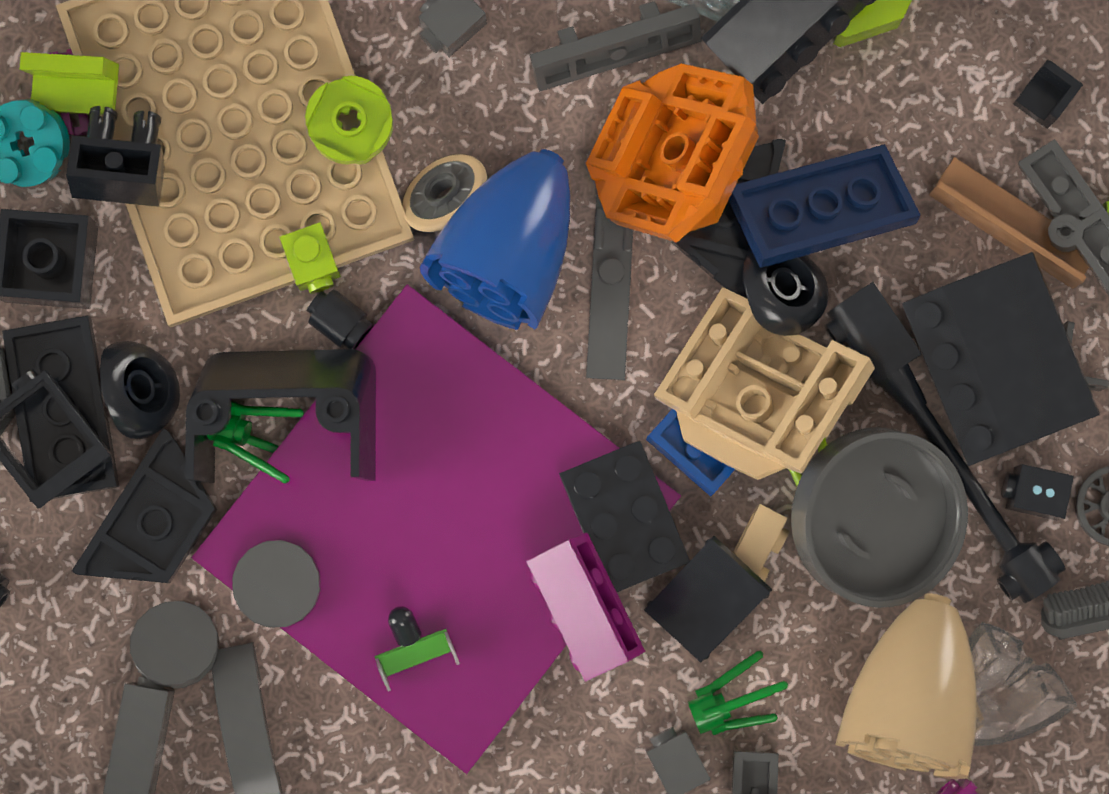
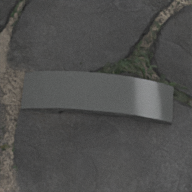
M254 642L218 649L216 661L212 668V676L222 738L234 793L283 794L279 772L276 771L260 688L262 683Z

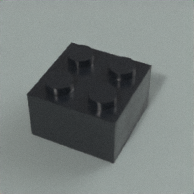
M1 209L0 300L4 303L90 309L99 224L88 215Z

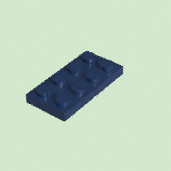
M885 144L736 184L729 198L730 205L760 268L915 225L921 216Z

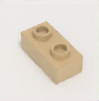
M759 504L756 506L733 553L765 582L770 570L763 566L771 551L776 554L780 552L787 539L789 530L783 528L788 519L787 517Z

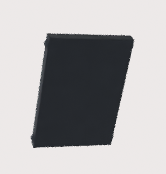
M713 536L711 539L706 540L705 546L652 601L647 603L644 611L699 662H702L709 658L710 653L763 599L769 597L772 588L720 540Z

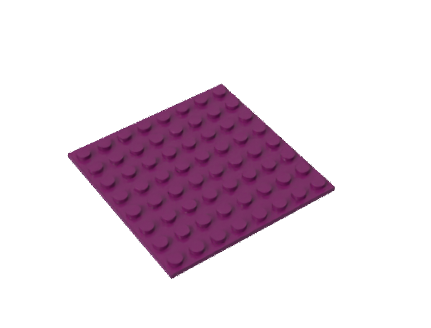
M407 284L355 349L368 355L374 362L376 369V481H365L350 477L351 433H334L322 427L316 417L315 400L267 461V463L288 475L290 478L289 482L282 483L260 470L191 558L233 590L232 577L237 563L250 548L265 541L278 540L302 547L313 558L318 567L321 592L316 606L303 620L289 627L280 628L465 774H468L567 645L561 632L552 624L550 609L542 593L533 585L530 576L531 570L526 562L583 534L559 473L620 448ZM656 477L670 511L681 495ZM404 606L413 612L421 631L420 638L447 629L460 664H456L452 652L394 673L387 676L391 689L388 692L379 673L375 656L400 647L388 624V616L394 608Z

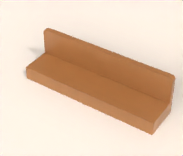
M954 157L929 196L1019 255L1023 256L1034 252L1039 267L1068 287L1074 289L1085 281L1087 277L1084 274L1089 267L1078 251L1062 252L1056 250L1051 245L1048 227L1052 220Z

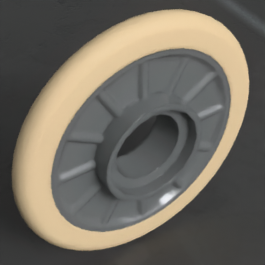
M456 154L441 158L424 168L413 179L405 192L402 206L405 211L406 222L419 231H441L465 200L487 180V173L483 164L472 156ZM449 187H452L448 194H446L442 198L437 199V197L442 191Z

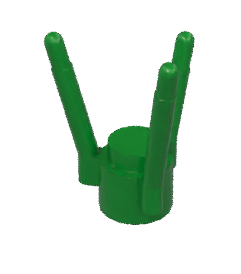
M232 402L231 419L227 427L218 434L207 435V438L210 441H214V447L227 450L269 476L276 478L282 483H288L290 480L288 475L240 447L249 444L270 453H274L279 447L274 443L250 435L252 422L246 420L245 415L302 417L304 415L303 409L244 406Z
M756 651L709 685L695 690L697 698L687 702L700 734L711 731L714 736L726 730L777 721L778 717L776 714L757 715L732 720L726 719L731 718V710L786 690L788 688L786 681L769 685L725 702L722 693L713 695L762 659V651Z

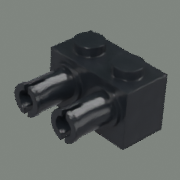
M92 107L89 112L90 119L87 137L72 135L66 172L71 197L159 207L165 171L162 146L157 144L161 117L157 113L148 111L146 125L144 111H136L133 115L131 141L113 140L118 113L112 108L105 107L104 115L100 116L101 107Z

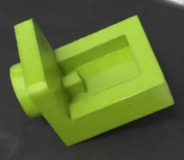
M321 222L279 237L296 286L300 291L308 289L310 294H315L328 290L334 286L333 280L341 277Z

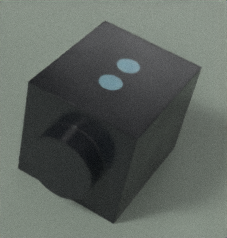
M1024 464L1015 466L1013 473H1006L1002 486L1001 496L1002 498H1007L1005 509L1051 520L1065 519L1074 476Z

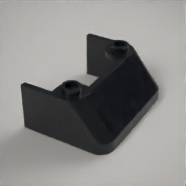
M355 349L219 352L212 355L204 364L186 408L185 480L215 483V447L213 446L214 441H210L207 435L218 434L227 427L231 419L232 399L316 397V417L321 426L334 433H351L350 477L365 481H376V369L374 362L368 355Z

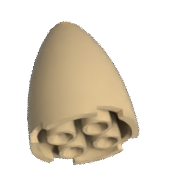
M925 594L924 599L914 600L881 636L853 686L835 743L837 746L845 747V745L849 744L848 753L853 756L904 771L910 769L919 772H929L930 769H935L933 775L939 778H968L976 731V679L967 633L958 610L950 605L951 599L938 594Z

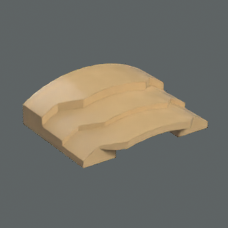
M722 287L654 396L677 412L681 433L686 443L716 460L759 480L785 468L803 473L822 440L828 437L846 406L854 403L875 368L870 358L833 340L826 348L800 334L782 336L767 331L755 319L748 299Z

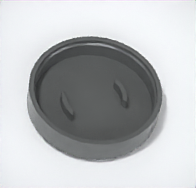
M881 427L864 428L847 433L823 448L804 471L794 495L791 512V527L795 548L810 575L829 591L851 602L878 608L903 605L932 590L947 575L959 556L968 524V504L965 488L958 471L950 459L934 444L923 438L899 430Z

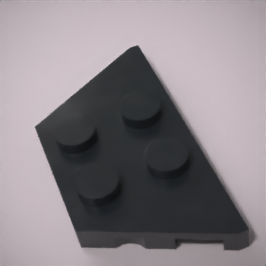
M776 139L772 140L771 143L754 146L743 169V175L736 184L778 173L786 140ZM728 200L718 223L688 232L679 242L672 241V244L722 287L747 299L743 282V265L746 254L751 247Z
M164 428L162 429L74 566L73 573L85 576L171 583L217 511L201 482L185 480V455L171 432Z

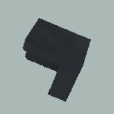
M1047 60L1035 73L1013 105L1048 129L1060 117L1083 84L1055 63Z

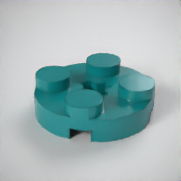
M22 99L7 102L0 106V182L11 183L19 187H31L46 183L57 176L61 171L59 168L62 166L64 158L68 157L70 139L67 127L60 115L54 110H49L44 105L39 104L41 102L33 99ZM22 131L25 137H32L34 139V145L29 147L30 155H26L18 147L19 134Z

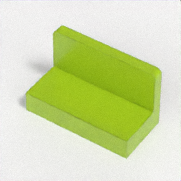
M21 52L19 70L33 75L31 99L41 102L39 104L59 113L89 114L90 109L95 106L101 107L100 115H104L105 107L115 110L119 64L105 57Z

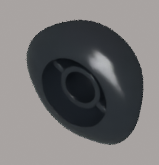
M751 248L748 250L743 265V282L751 311L757 322L767 331L782 336L796 335L812 327L822 317L828 304L827 281L820 268L807 255L760 268Z
M122 341L113 343L104 349L100 362V384L105 405L116 428L124 436L132 439H145L155 435L169 423L179 406L180 386L174 368L164 356L141 343Z

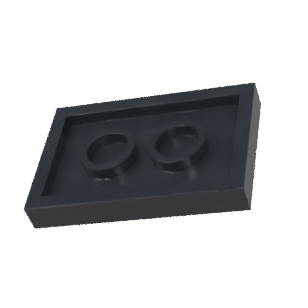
M640 440L559 473L583 534L588 533L616 592L683 566L690 561Z

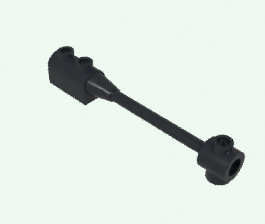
M871 282L831 309L827 314L832 321L825 324V329L831 339L840 344L847 342L852 350L870 358L875 369L869 379L871 378L875 385L878 384L905 412L913 416L930 443L939 448L955 466L963 482L967 497L1005 551L999 565L1004 574L997 579L1005 595L1011 601L1020 597L1023 603H1027L1056 585L1061 580L1058 575L1066 570L1057 552L1046 541L1039 546L1036 542L1022 543L1018 541L927 407L926 398L908 364L922 355V353L874 282Z

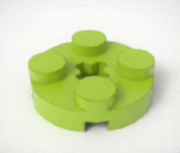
M344 76L342 79L334 80L331 83L327 82L314 92L307 105L305 118L309 137L323 156L336 163L347 165L366 164L385 148L392 135L393 117L391 106L382 90L368 79L358 76ZM351 110H356L358 112L357 119L361 122L358 128L352 127L349 131L342 130L343 123L338 120L341 113L348 115Z

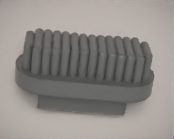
M1109 581L1097 583L1090 587L1086 586L1085 589L1080 588V590L1075 589L1074 591L1069 590V592L1048 594L1047 598L1043 600L1044 607L1041 610L1042 627L1049 634L1058 637L1059 640L1109 629Z

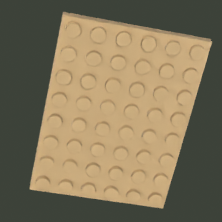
M69 0L56 5L73 55L105 57L119 64L115 107L118 117L115 123L113 140L131 141L133 115L136 111H144L146 125L148 111L157 113L161 117L157 144L162 146L165 171L160 205L155 207L126 204L169 327L172 328L294 284L295 280L279 238L282 235L321 222L338 268L415 240L410 225L405 220V211L383 151L366 164H340L323 156L309 137L305 114L308 102L314 92L327 82L331 83L334 80L342 79L344 76H355L328 0ZM351 110L348 115L342 113L339 115L338 120L343 123L342 130L349 131L352 127L358 128L361 122L357 119L358 112L356 110Z

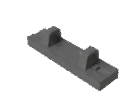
M649 2L639 6L641 13L640 21L582 39H578L573 26L557 31L560 40L559 46L530 54L533 74L539 92L702 42L700 17L695 4L660 14L656 2Z

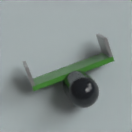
M399 606L389 613L388 624L400 647L375 656L379 673L388 692L391 689L387 676L449 652H452L456 664H460L447 629L420 638V628L413 612L409 608Z

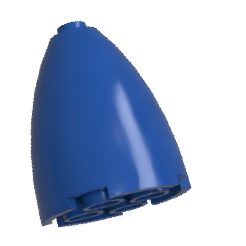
M541 149L540 152L533 151L509 163L488 178L456 210L436 237L420 265V272L424 279L436 290H442L443 286H445L453 297L463 302V308L495 324L518 330L521 323H528V326L536 329L553 295L561 272L568 241L570 187L568 171L563 165V159L558 154L547 149Z

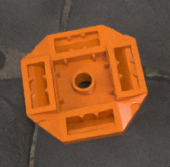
M681 63L657 73L643 83L639 80L622 87L586 161L591 179L595 181L598 197L606 218L616 225L676 243L688 232L718 223L738 179L743 175V169L759 137L756 126L753 84L742 76Z

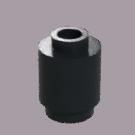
M335 289L328 294L321 291L307 308V312L311 314L308 323L340 348L345 346L348 349H356L373 327V324L366 319L367 313Z

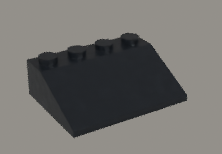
M1034 252L944 285L902 303L968 466L1100 415Z

